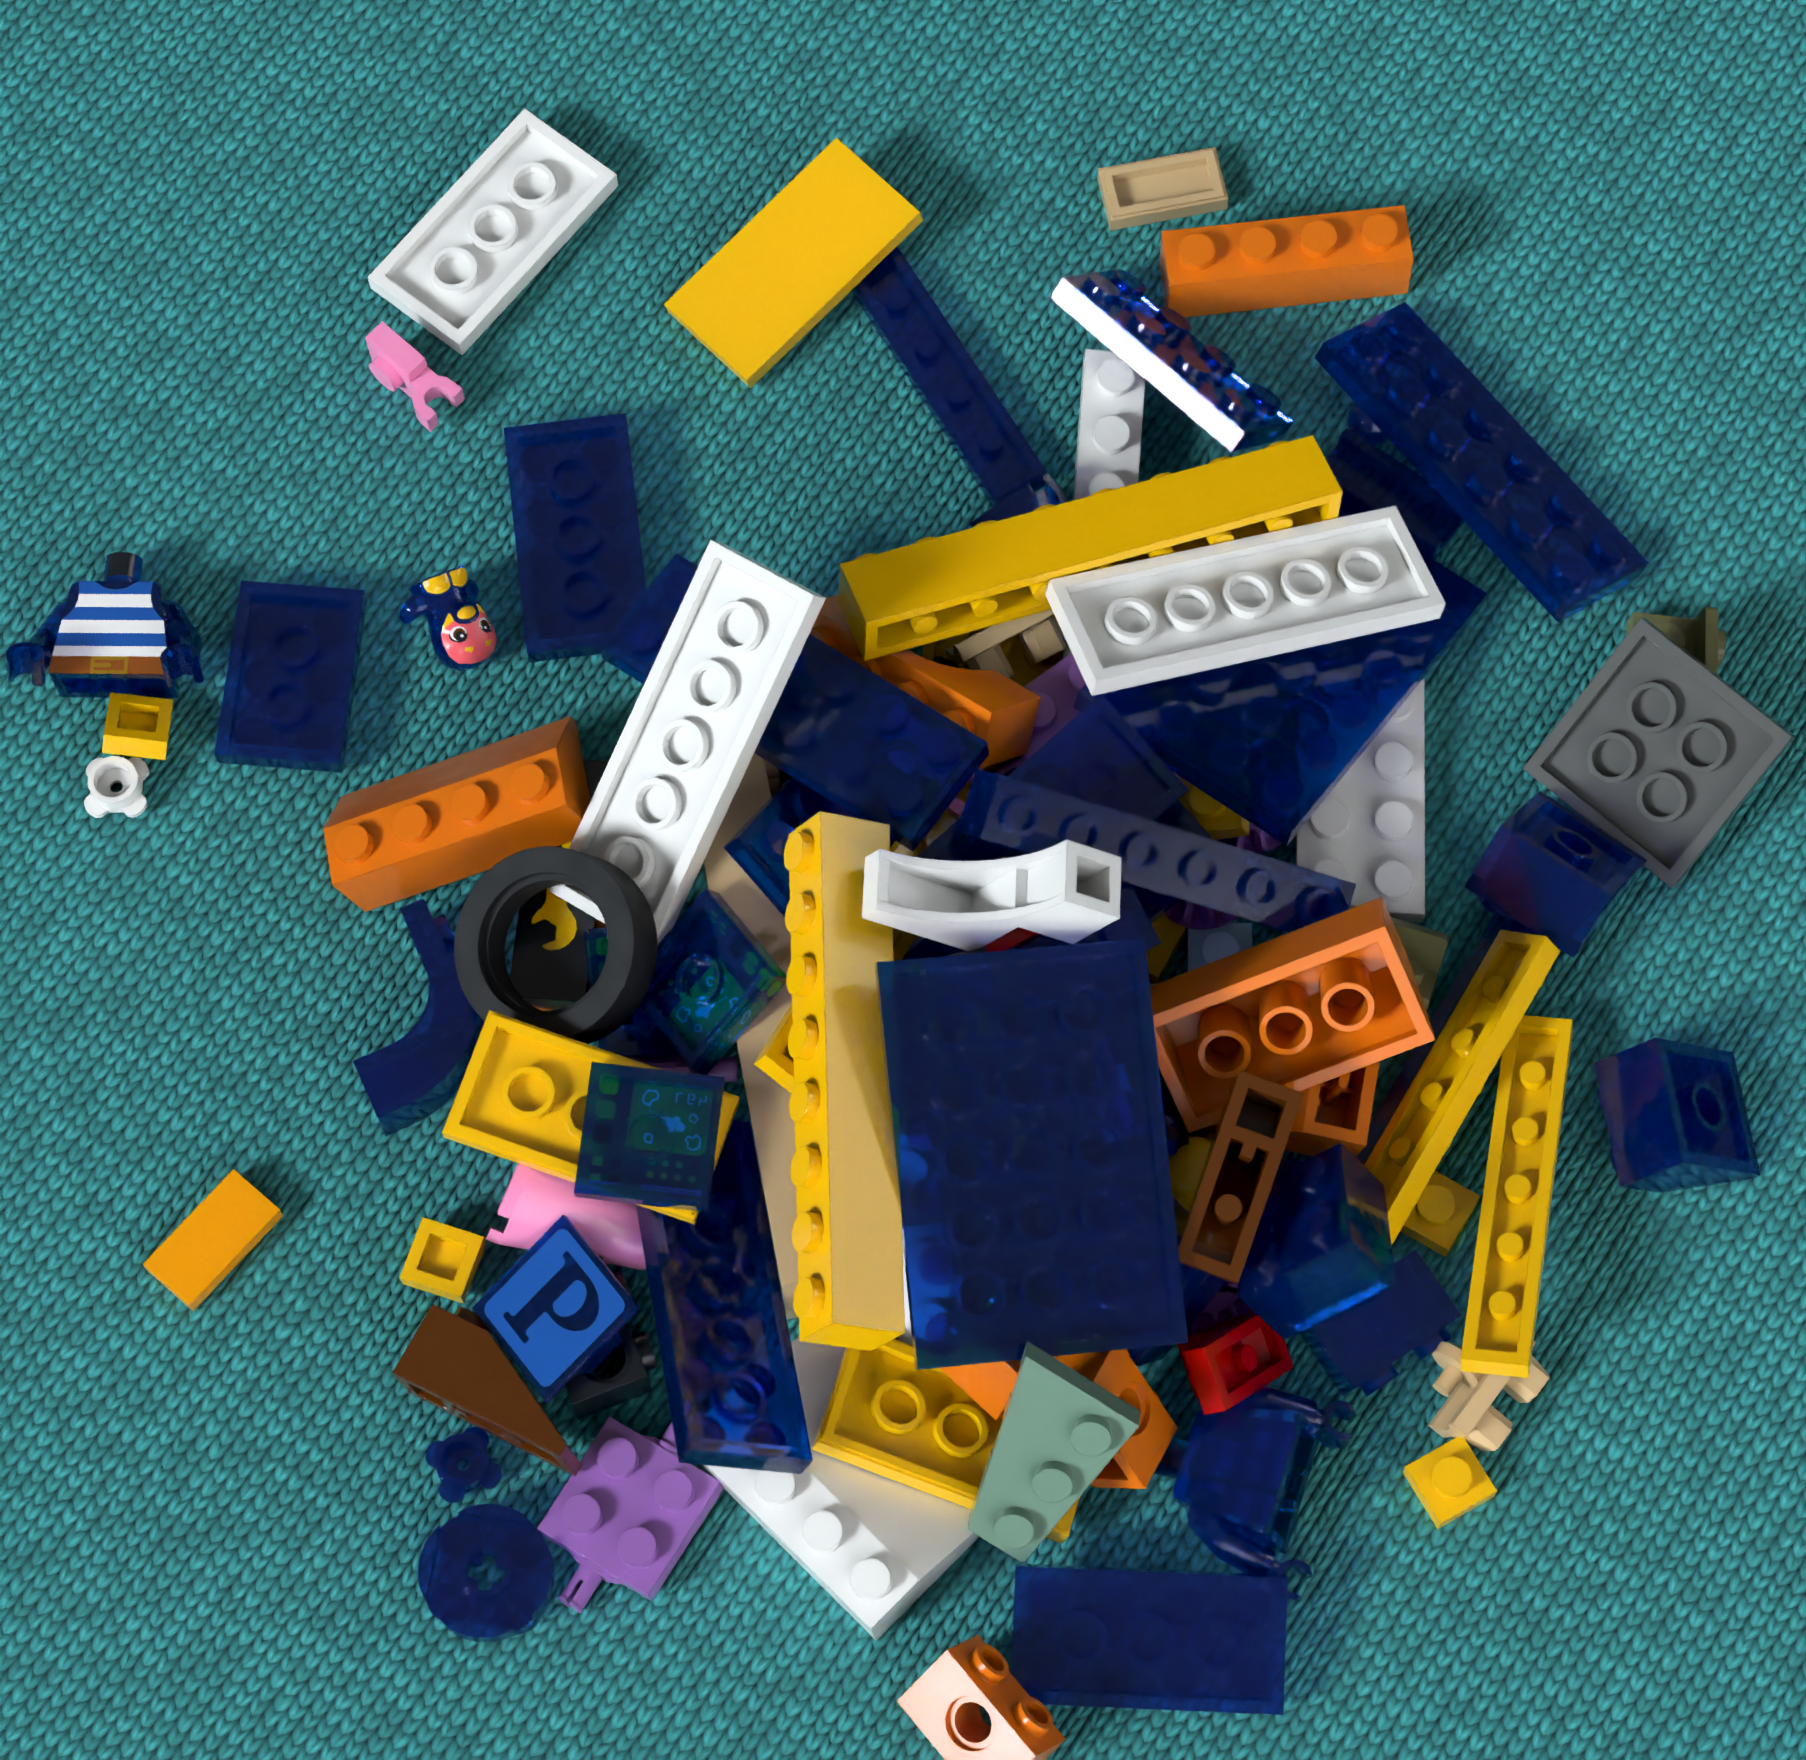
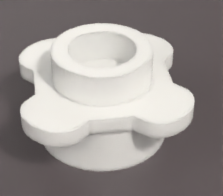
M119 756L96 758L88 764L86 775L88 777L87 784L90 794L85 798L84 806L91 816L101 818L107 813H125L128 817L134 818L145 811L147 800L142 795L143 781L148 777L149 769L142 759L132 757L127 760ZM115 783L122 784V789L119 792H112L111 786Z

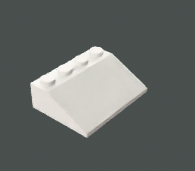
M798 1337L732 1389L681 1440L689 1454L712 1477L719 1480L723 1488L877 1641L979 1536L967 1530L971 1509L812 1450L845 1347L800 1342Z

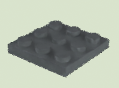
M1640 618L1523 769L1672 888L1678 885L1796 736L1646 618Z

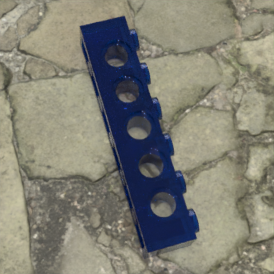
M979 769L975 771L957 831L1028 854L1044 850L1066 839L1121 857V882L1286 932L1295 931L1349 910L1356 887L1355 883L1001 774Z

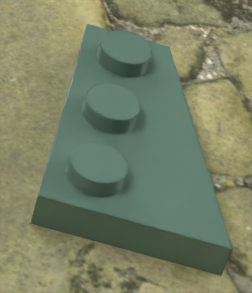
M1027 1341L1021 1358L1020 1369L1012 1392L1010 1391L1003 1413V1420L994 1447L991 1449L969 1515L967 1530L1024 1564L1136 1431L1140 1424V1410Z

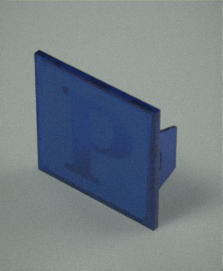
M562 1215L472 1307L545 1402H549L575 1375L591 1373L623 1341L618 1331L641 1309L565 1215Z

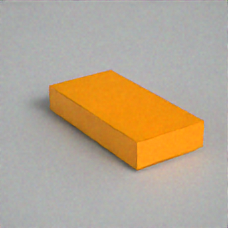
M233 1169L143 1263V1266L186 1306L194 1311L283 1217V1214L277 1206Z

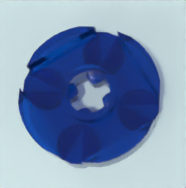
M479 1504L457 1512L458 1516L448 1520L441 1528L438 1526L424 1544L419 1559V1587L432 1615L451 1633L475 1642L502 1641L511 1636H519L528 1632L535 1624L536 1618L545 1610L552 1595L555 1581L554 1560L542 1533L522 1513L502 1505ZM485 1556L496 1557L497 1568L505 1571L502 1582H493L490 1590H479L478 1581L468 1577L470 1567L482 1566Z

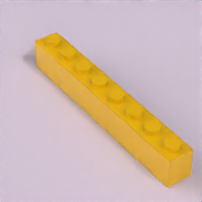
M1313 435L1293 441H1278L1260 450L1234 457H1219L1208 464L1175 473H1160L1146 481L1117 489H1102L1091 496L1058 505H1043L1032 512L999 521H984L973 528L941 537H925L908 546L878 554H863L852 561L840 564L838 604L863 660L867 661L1051 610L1045 595L1050 579L1338 518L1343 491Z
M819 811L788 834V840L784 849V865L789 870L790 900L785 912V925L791 934V963L787 971L786 985L788 992L792 995L793 1020L788 1035V1051L794 1063V1088L790 1096L789 1113L791 1119L795 1122V1153L791 1162L790 1175L792 1183L796 1186L797 1217L792 1228V1244L798 1254V1283L794 1291L793 1307L796 1316L799 1317L800 1342L872 1351L905 1333L893 928L862 918L865 857L879 848L890 851L889 824Z

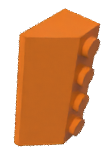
M569 716L341 796L323 828L332 886L363 911L367 912L490 870L495 864L514 853L535 847H557L571 842L591 801L576 721Z
M1382 897L1138 991L1137 1022L1189 1133L1219 1122L1231 1084L1240 1071L1296 1091H1302L1435 1040L1407 953Z

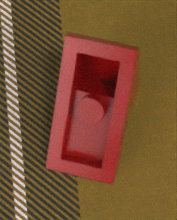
M1273 1305L1261 1307L1192 1332L1177 1340V1346L1193 1393L1199 1399L1204 1415L1227 1411L1294 1367Z

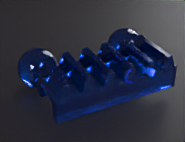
M1376 396L1364 397L1351 407L1347 417L1348 428L1341 433L1337 446L1326 458L1343 491L1339 512L1347 508L1353 515L1396 505L1424 562L1431 563L1463 525L1469 512L1483 511L1493 504L1499 490L1497 477L1484 464H1464L1453 473L1449 482L1450 494H1448L1375 446L1387 441L1394 433L1397 422L1396 414L1393 407L1386 400Z

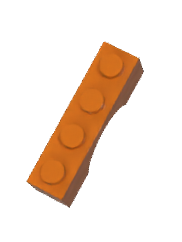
M838 595L825 599L799 657L815 667L826 681L891 719L901 710L951 748L952 755L976 769L1003 762L1028 752L1041 700L1039 695L995 670H972L951 667L923 658L909 649L864 661L838 604Z

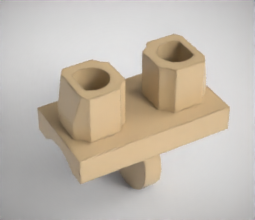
M1051 609L990 626L946 650L945 653L953 667L963 664L965 669L995 670L1009 678L1015 674L999 645L1000 643L1017 635L1033 665L1065 649L1066 646L1060 626Z
M1440 1342L1433 1351L1432 1356L1444 1370L1434 1382L1433 1387L1440 1394L1448 1397V1399L1428 1426L1442 1438L1464 1437L1466 1442L1483 1452L1496 1451L1512 1431L1513 1423L1491 1405L1503 1389L1517 1402L1529 1403L1538 1395L1549 1380L1550 1375L1533 1356L1531 1358L1529 1378L1461 1371L1460 1360L1462 1346L1458 1348L1448 1342Z

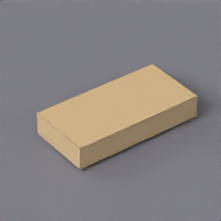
M1216 147L1098 168L1097 180L1110 231L1228 209V195Z

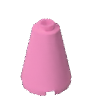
M517 1164L497 1210L498 1215L508 1219L503 1231L491 1226L486 1240L499 1245L538 1251L558 1230L565 1229L572 1235L590 1259L602 1255L605 1264L645 1270L650 1259L659 1263L663 1262L677 1227L666 1223L668 1215ZM568 1251L562 1255L573 1258Z

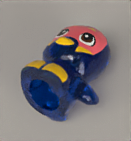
M464 566L434 575L409 588L411 595L401 606L399 612L400 621L404 624H409L419 616L426 618L434 653L443 666L450 670L464 671L477 667L489 660L495 651L497 643L496 633L483 607L476 600L479 594L478 586L474 580L468 578Z

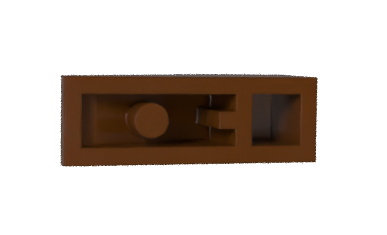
M1243 1071L1238 1073L1231 1084L1175 1254V1262L1236 1284L1239 1283L1304 1093Z
M432 1304L392 1373L410 1394L576 1477L582 1464L506 1354L489 1332L492 1329V1325L478 1314L466 1308L458 1307L456 1312L452 1314Z

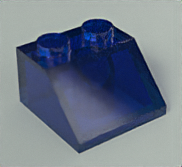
M1540 791L1500 826L1465 888L1478 895L1480 903L1490 912L1501 917L1515 919L1533 931L1532 934L1547 936L1560 950V953L1565 952L1574 958L1596 935L1641 872L1647 859Z
M1653 1038L1594 1063L1599 1084L1598 1100L1605 1113L1612 1145L1611 1161L1614 1170L1618 1174L1620 1187L1662 1193L1748 1180L1761 1175L1733 1052Z

